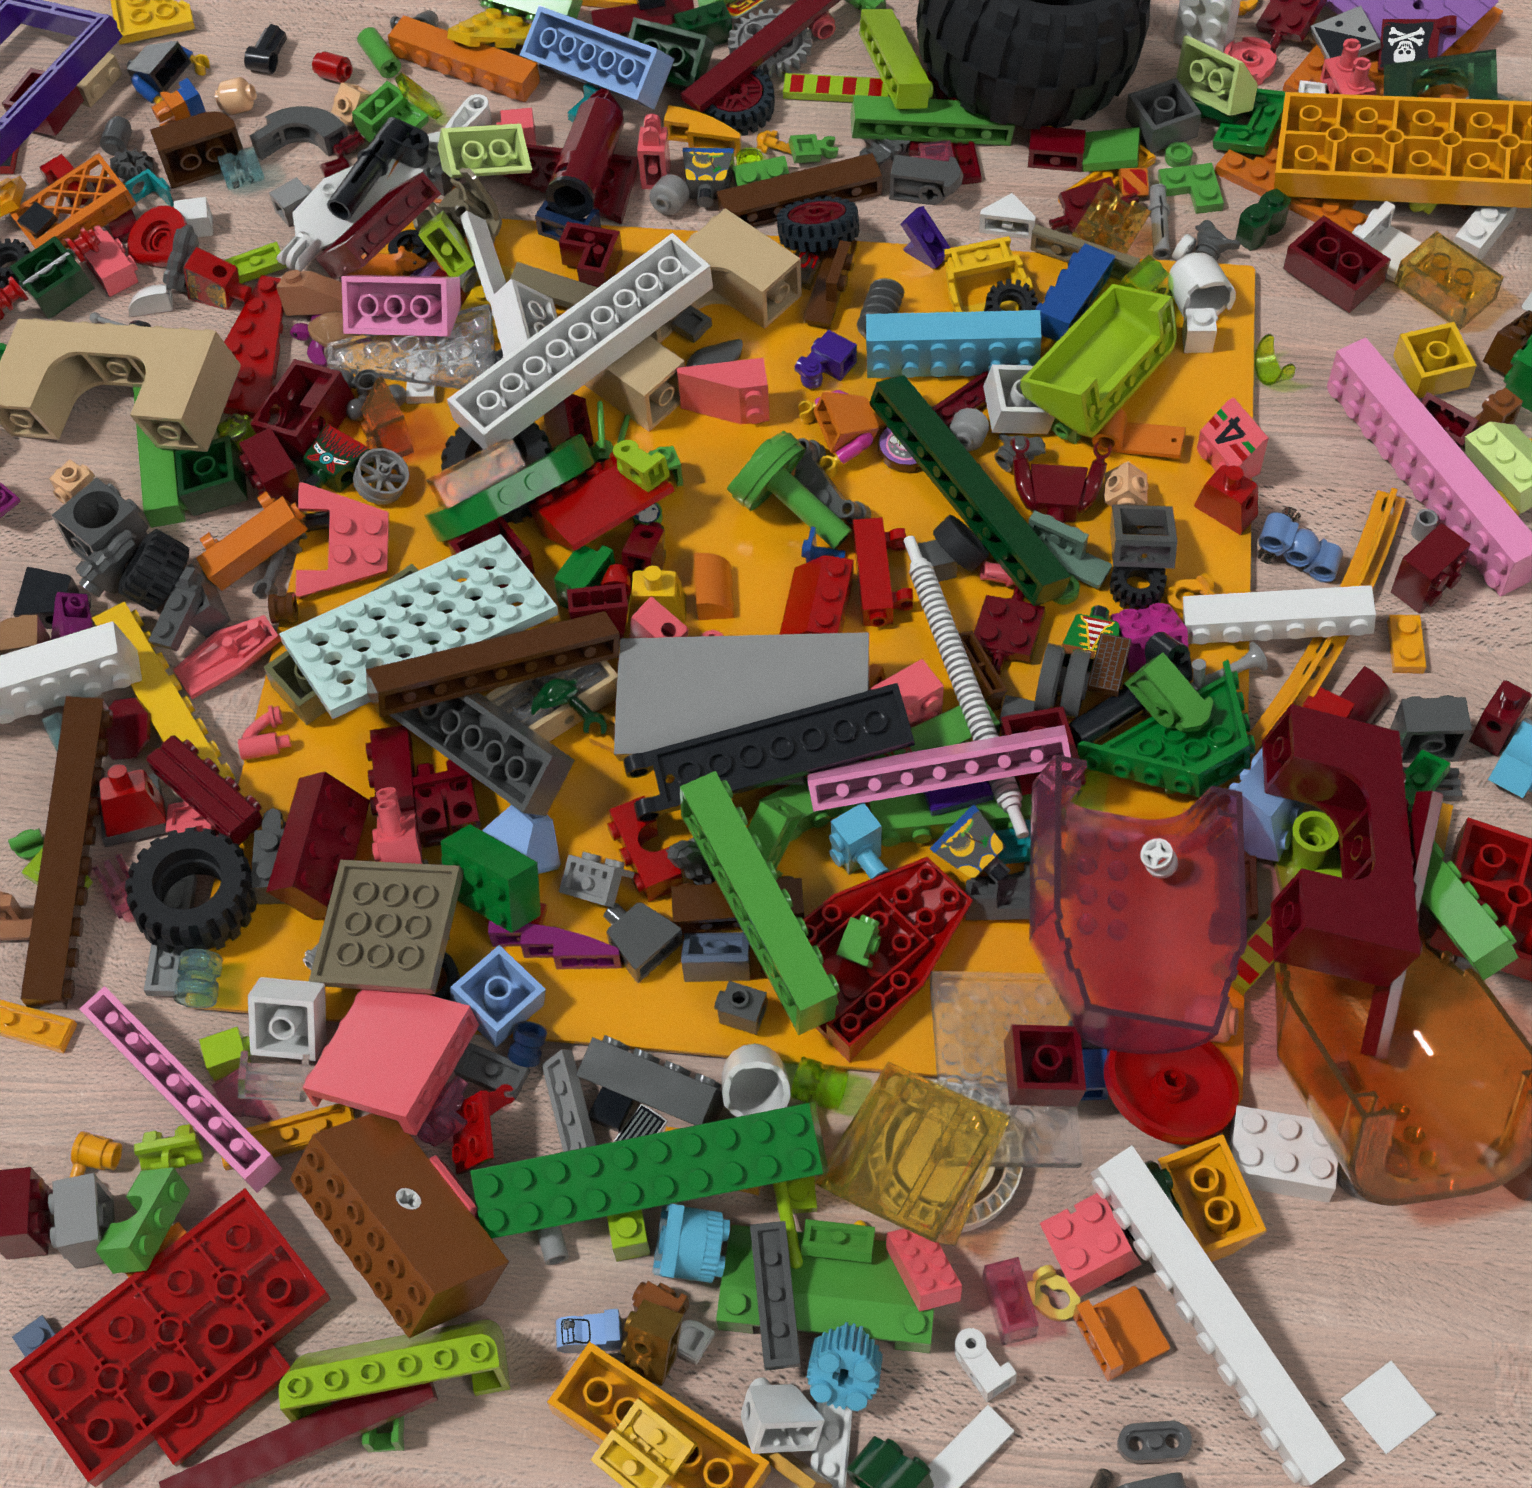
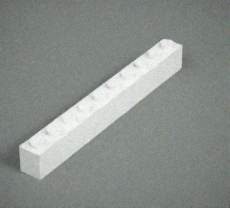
M1131 1145L1092 1171L1090 1174L1094 1178L1092 1180L1094 1189L1101 1198H1107L1115 1210L1112 1211L1116 1222L1122 1229L1129 1230L1135 1239L1133 1246L1139 1256L1145 1261L1148 1259L1156 1270L1154 1277L1164 1291H1170L1177 1302L1175 1308L1180 1317L1186 1323L1191 1322L1198 1333L1196 1336L1198 1344L1205 1353L1213 1355L1219 1364L1217 1371L1223 1381L1228 1386H1234L1241 1397L1238 1400L1241 1408L1247 1416L1256 1419L1262 1428L1260 1435L1266 1445L1273 1451L1277 1450L1284 1461L1282 1468L1289 1479L1294 1483L1298 1482L1300 1486L1312 1485L1343 1463L1346 1459L1134 1147Z

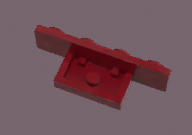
M665 0V6L641 11L637 4L593 10L591 11L594 26L616 34L626 33L628 37L634 17L669 25L675 23L674 14L694 9L693 0Z

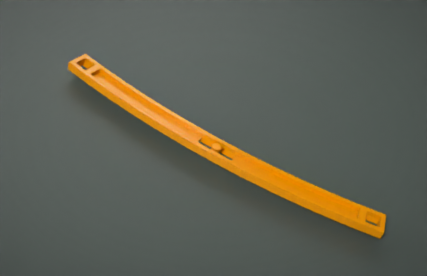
M1391 488L1389 493L1377 490L1358 545L1340 587L1372 585L1373 589L1388 554L1406 501L1405 498L1396 496L1398 489ZM1382 504L1385 505L1384 511H1381ZM1350 635L1312 638L1287 681L1248 733V735H1253L1256 750L1255 754H1250V768L1248 770H1251L1252 759L1262 748V740L1290 704L1302 706L1308 695L1315 696L1330 673ZM1321 642H1323V645L1320 648L1319 652L1316 653V650L1318 649L1319 645L1321 644ZM1330 646L1332 650L1326 658L1324 655ZM1309 664V668L1307 669L1306 673L1303 675L1304 670L1306 669L1307 665ZM1314 671H1318L1314 680L1310 679ZM1240 774L1201 797L1194 796L1185 805L1182 813L1205 832H1208L1232 806L1229 786L1233 782L1240 783L1242 781L1240 780ZM1209 807L1213 808L1207 816L1203 815Z

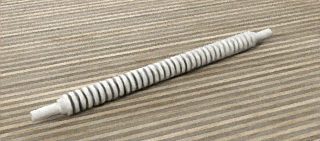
M907 536L903 541L911 560L909 574L942 661L947 669V674L962 709L968 729L973 737L972 739L977 741L999 737L931 562L922 557L915 537ZM1013 776L990 780L989 784L997 800L998 807L1002 808L1005 813H1008L1017 838L1027 837L1029 831L1020 810L1023 797L1016 779Z

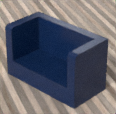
M545 200L535 214L538 234L557 241L560 240L567 222L601 228L599 210L594 208L587 219H571L555 213Z

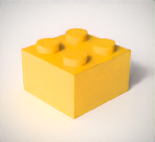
M1455 322L1400 334L1393 355L1409 389L1418 399L1424 398L1427 392L1432 395H1438L1468 388L1477 366Z

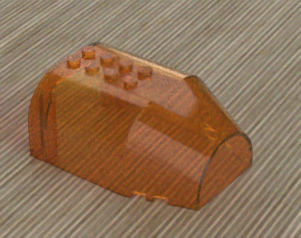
M1420 928L1419 938L1423 944L1420 957L1406 970L1387 1059L1360 1054L1375 985L1274 961L1276 1043L1279 1064L1357 1193L1372 1203L1386 1206L1408 1205L1486 1192L1512 1180L1532 1164V1046L1480 975L1470 967L1465 969V971L1457 967L1453 963L1455 955L1448 950L1441 954L1430 946L1431 937Z

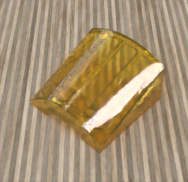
M888 1061L827 1160L829 1171L818 1175L814 1184L928 1240L955 1246L1011 1116Z

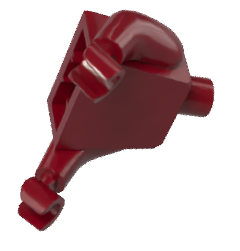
M1024 436V447L1017 449L1015 447V438L1013 437L1010 441V446L1016 452V456L1013 457L1014 483L1025 508L1033 512L1038 511L1044 515H1050L1062 523L1075 522L1078 514L1087 512L1101 490L1107 467L1105 458L1111 454L1112 445L1109 444L1108 453L1102 455L1097 450L1100 441L1095 444L1093 452L1096 460L1092 461L1087 475L1088 467L1031 463L1030 469L1028 456L1025 455L1030 446L1029 440Z

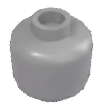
M667 174L662 176L653 186L649 197L651 204L658 212L664 215H673L688 201L690 193L687 184L682 178Z
M964 408L955 413L949 429L960 443L964 445L965 449L970 452L982 446L989 430V421L979 410Z

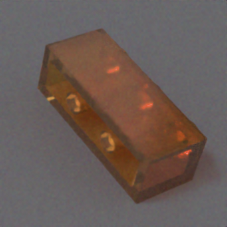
M503 439L426 479L439 507L448 509L526 468V465L514 441Z

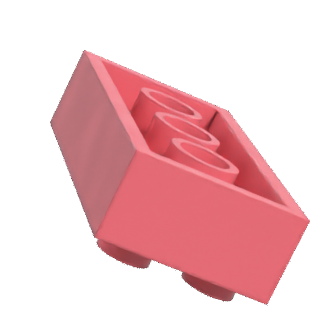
M920 1224L887 1232L886 1250L919 1312L961 1301L962 1284L930 1226Z

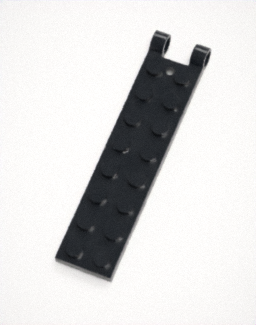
M898 683L647 752L635 753L625 757L623 764L628 778H639L649 774L652 770L655 772L660 795L642 798L634 803L637 821L649 822L658 819L662 814L681 810L680 786L714 771L717 772L721 781L726 780L733 795L805 776L809 773L827 770L915 745ZM669 776L675 778L672 783H667L666 779Z

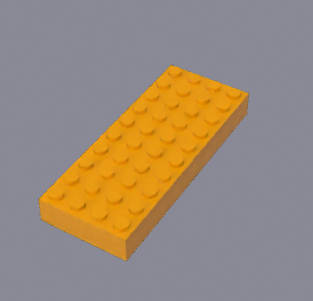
M1285 92L1274 189L1277 188L1288 197L1532 208V101Z

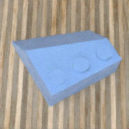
M1261 748L1252 759L1251 770L1244 769L1240 773V780L1242 781L1240 783L1233 782L1229 786V793L1240 846L1249 855L1256 856V858L1279 862L1284 849L1288 850L1290 847L1293 823L1303 813L1306 803L1265 793L1263 753Z

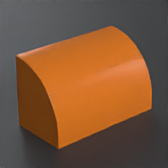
M694 553L698 620L734 618L732 567L730 562L716 554Z

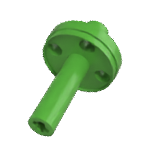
M782 431L761 444L740 473L729 484L727 490L742 507H746L749 511L759 507L774 494L810 528L811 526L816 527V534L835 550L846 540L852 529L791 474L804 456L806 449L791 433Z

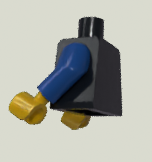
M169 41L145 46L135 59L128 61L127 72L131 76V83L136 91L151 104H157L163 101L162 97H159L160 92H167L190 63L194 64L195 73L200 76L206 75V68L210 69V63L206 55L198 54L194 56L192 51L181 46L178 41Z

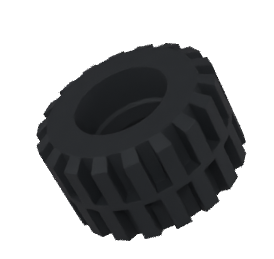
M158 529L153 530L142 540L129 560L121 576L118 593L149 611H154L164 603L175 587V584L179 581V577L183 573L189 559V547Z

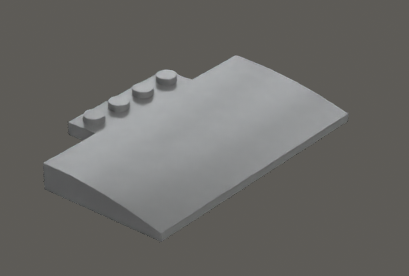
M869 632L621 638L616 694L614 755L618 761H623L625 757L635 753L647 752L869 691ZM805 776L772 785H805Z

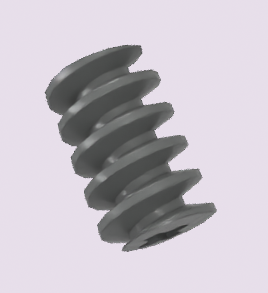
M882 278L870 284L860 317L857 321V329L864 338H866V314L898 313L905 293L904 287L900 283L892 279Z

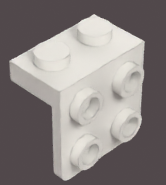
M1386 201L1379 209L1374 208L1363 225L1359 224L1352 234L1391 259L1386 278L1396 282L1424 254L1426 247L1424 244L1391 226L1396 206Z

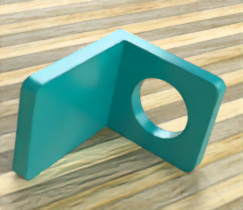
M149 169L124 183L135 202L155 192L169 206H174L168 183L162 177L158 178ZM139 182H144L143 189L139 193L134 194L133 187Z

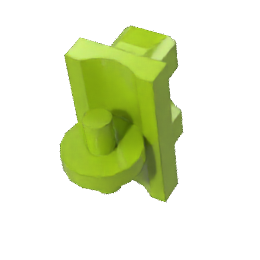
M190 1124L178 1126L175 1130V1136L164 1138L162 1132H145L142 1142L134 1144V1153L139 1159L142 1171L174 1167L176 1170V1168L204 1162V1153L197 1135Z

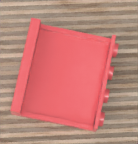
M362 989L356 995L355 1001L347 1015L340 1021L330 1043L324 1047L314 1069L307 1075L302 1088L315 1107L319 1106L322 1099L397 1120L405 1133L416 1136L479 1027V1023L469 1005L423 993Z

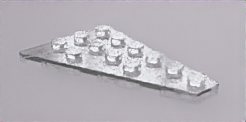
M489 304L459 311L451 335L448 337L363 334L327 343V364L330 369L338 371L345 369L355 375L362 370L372 369L383 379L462 389L495 364L492 310Z

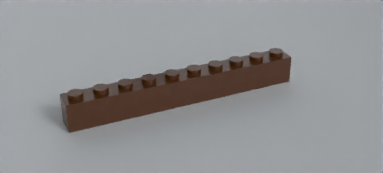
M65 697L20 998L26 1007L67 1009L68 999H73L75 993V981L71 980L73 968H77L79 964V949L76 948L77 937L82 936L84 928L83 918L80 917L81 907L86 906L88 900V888L84 886L86 876H90L92 871V857H89L90 846H94L96 842V827H93L94 816H99L101 807L100 797H97L98 787L100 786L99 781L105 778V770L101 767L102 759L108 756L109 741L105 738L106 730L111 728L113 723V712L108 709L104 698Z

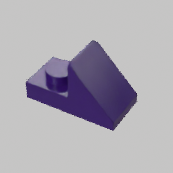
M924 206L916 208L900 224L911 240L903 250L934 269L945 260L944 249L951 247Z

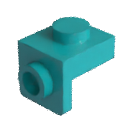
M1029 819L1025 820L1029 835L1022 839L1017 838L1014 829L995 830L1006 845V848L997 856L1004 864L1032 862L1033 850L1039 848L1037 830H1031Z

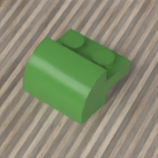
M386 81L352 112L356 127L369 143L389 117L398 118L419 129L429 122L428 114L410 103L407 93L389 81Z

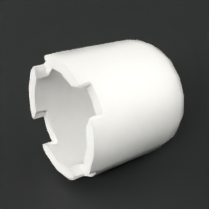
M1191 253L1177 260L1168 275L1169 290L1183 317L1185 316V310L1188 308H1215L1217 321L1219 319L1217 315L1226 308L1228 310L1232 308L1236 300V291L1212 256L1205 253Z
M756 1043L743 1045L734 1050L726 1059L722 1071L724 1106L736 1117L787 1107L791 1096L790 1086L784 1063L779 1055L768 1046Z

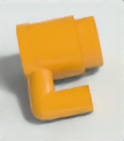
M81 1131L75 1138L71 1150L73 1166L70 1177L85 1175L87 1167L99 1170L116 1169L122 1156V1144L113 1142L111 1138Z

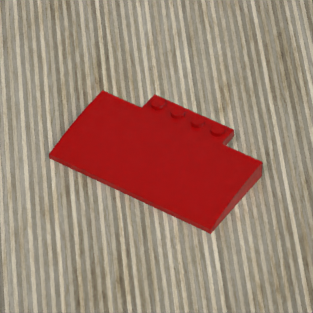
M244 1188L153 1258L147 1271L135 1272L9 1371L87 1482L96 1488L155 1440L172 1464L176 1467L179 1466L277 1387L289 1370L290 1365L274 1344L331 1300V1298L251 1194Z

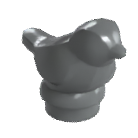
M1204 220L1195 227L1198 231V244L1195 247V253H1205L1218 260L1220 253L1240 248L1241 243L1239 241L1227 239L1216 229L1210 220Z
M999 434V439L1004 445L998 448L994 458L997 464L1006 472L1013 470V457L1016 456V452L1010 446V441L1014 437L1015 447L1021 449L1025 445L1024 436ZM1040 437L1027 438L1030 446L1025 455L1028 456L1029 462L1035 456L1046 453L1043 439Z

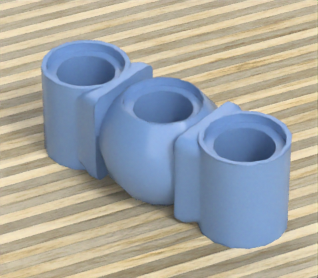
M1277 512L1269 514L1258 540L1260 547L1265 551L1274 553L1276 556H1280L1283 553L1288 563L1297 567H1304L1303 571L1309 573L1317 581H1333L1336 578L1343 557L1341 547L1327 542L1325 539L1319 542L1315 533L1304 528L1298 529L1299 524L1293 522L1285 514Z

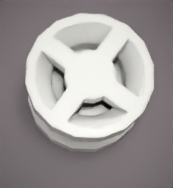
M1157 838L1143 845L1140 857L1147 871L1153 877L1159 879L1167 878L1176 871L1178 858L1170 843L1164 839ZM1163 858L1166 859V860H1164L1163 862H1161L1160 864H1158V862H1159L1160 860H1162Z

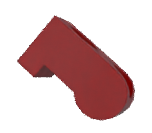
M62 154L39 167L48 186L75 169ZM73 181L68 185L67 190L78 191L80 182ZM66 197V200L69 204L73 205L75 198ZM82 198L81 205L85 204L88 199Z

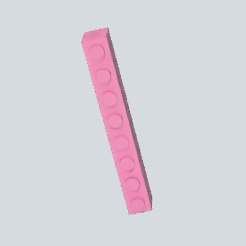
M1065 725L848 763L827 770L809 773L807 781L813 811L1070 767L1072 766Z
M105 986L79 1008L89 1021L256 1193L283 1169L273 1156Z

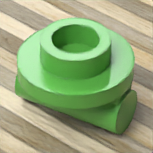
M40 828L36 830L29 829L22 831L14 838L8 839L12 851L18 857L28 860L33 859L43 848L44 837Z

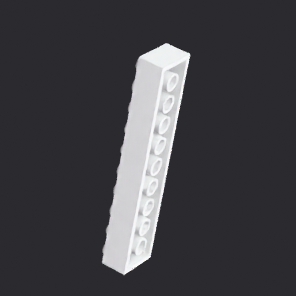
M673 233L448 398L447 402L453 420L491 455L711 290L713 282L710 265Z

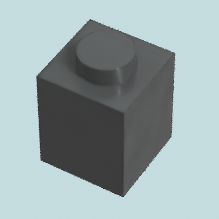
M937 540L918 544L922 557L931 562L938 582L957 578V565L959 564L947 554Z

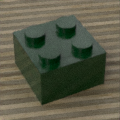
M230 435L212 440L207 452L192 450L175 451L179 497L193 516L248 500L245 469L239 459L242 453Z

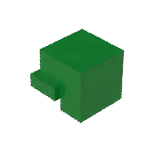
M584 545L573 551L554 577L560 606L569 610L567 589L601 586L608 567L615 564L613 549L602 545L596 551Z

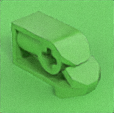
M1164 652L1141 667L1124 683L1159 724L1167 728H1176L1184 733L1195 732L1202 729L1208 723L1213 705L1212 698L1209 696L1203 699Z
M774 798L760 802L748 827L750 835L754 833L757 835L763 848V852H761L765 862L771 861L777 876L781 877L783 873L778 871L777 867L804 813L781 799Z

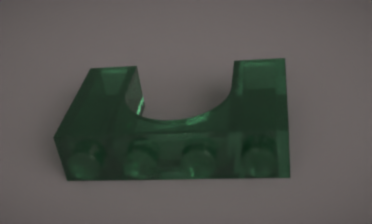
M1496 49L1385 64L1384 96L1419 97L1425 90L1433 86L1453 84L1465 89L1469 94V99L1499 100Z

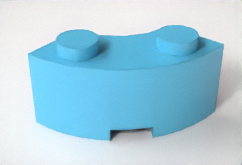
M1528 718L1521 722L1488 779L1521 798H1524L1528 791L1532 793V720Z

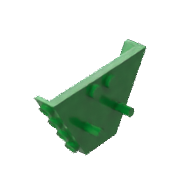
M1229 660L1223 662V676L1197 691L1203 699L1210 696L1213 700L1208 723L1199 731L1184 733L1176 728H1167L1159 724L1153 717H1150L1102 745L1086 741L1078 743V756L1082 768L1164 788L1166 794L1179 792L1196 797L1203 796L1239 775L1244 769H1249L1250 754L1256 753L1253 735H1247V732H1250L1248 714H1242V711L1245 710L1243 693L1236 692L1239 689L1237 671H1231Z

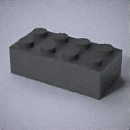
M604 1035L602 1041L592 1037L576 1076L693 1125L718 1120L724 1106L722 1091L720 1090L722 1084L699 1073L693 1079L689 1077L691 1071L667 1060L664 1066L659 1065L661 1059L638 1048H635L632 1054L628 1052L630 1046Z

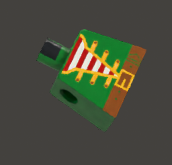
M1096 605L1091 608L1090 616L1083 614L1075 616L1062 643L1066 651L1064 666L1068 667L1071 654L1075 649L1091 651L1088 671L1091 673L1100 634L1119 636V623L1108 620L1109 610L1106 607Z

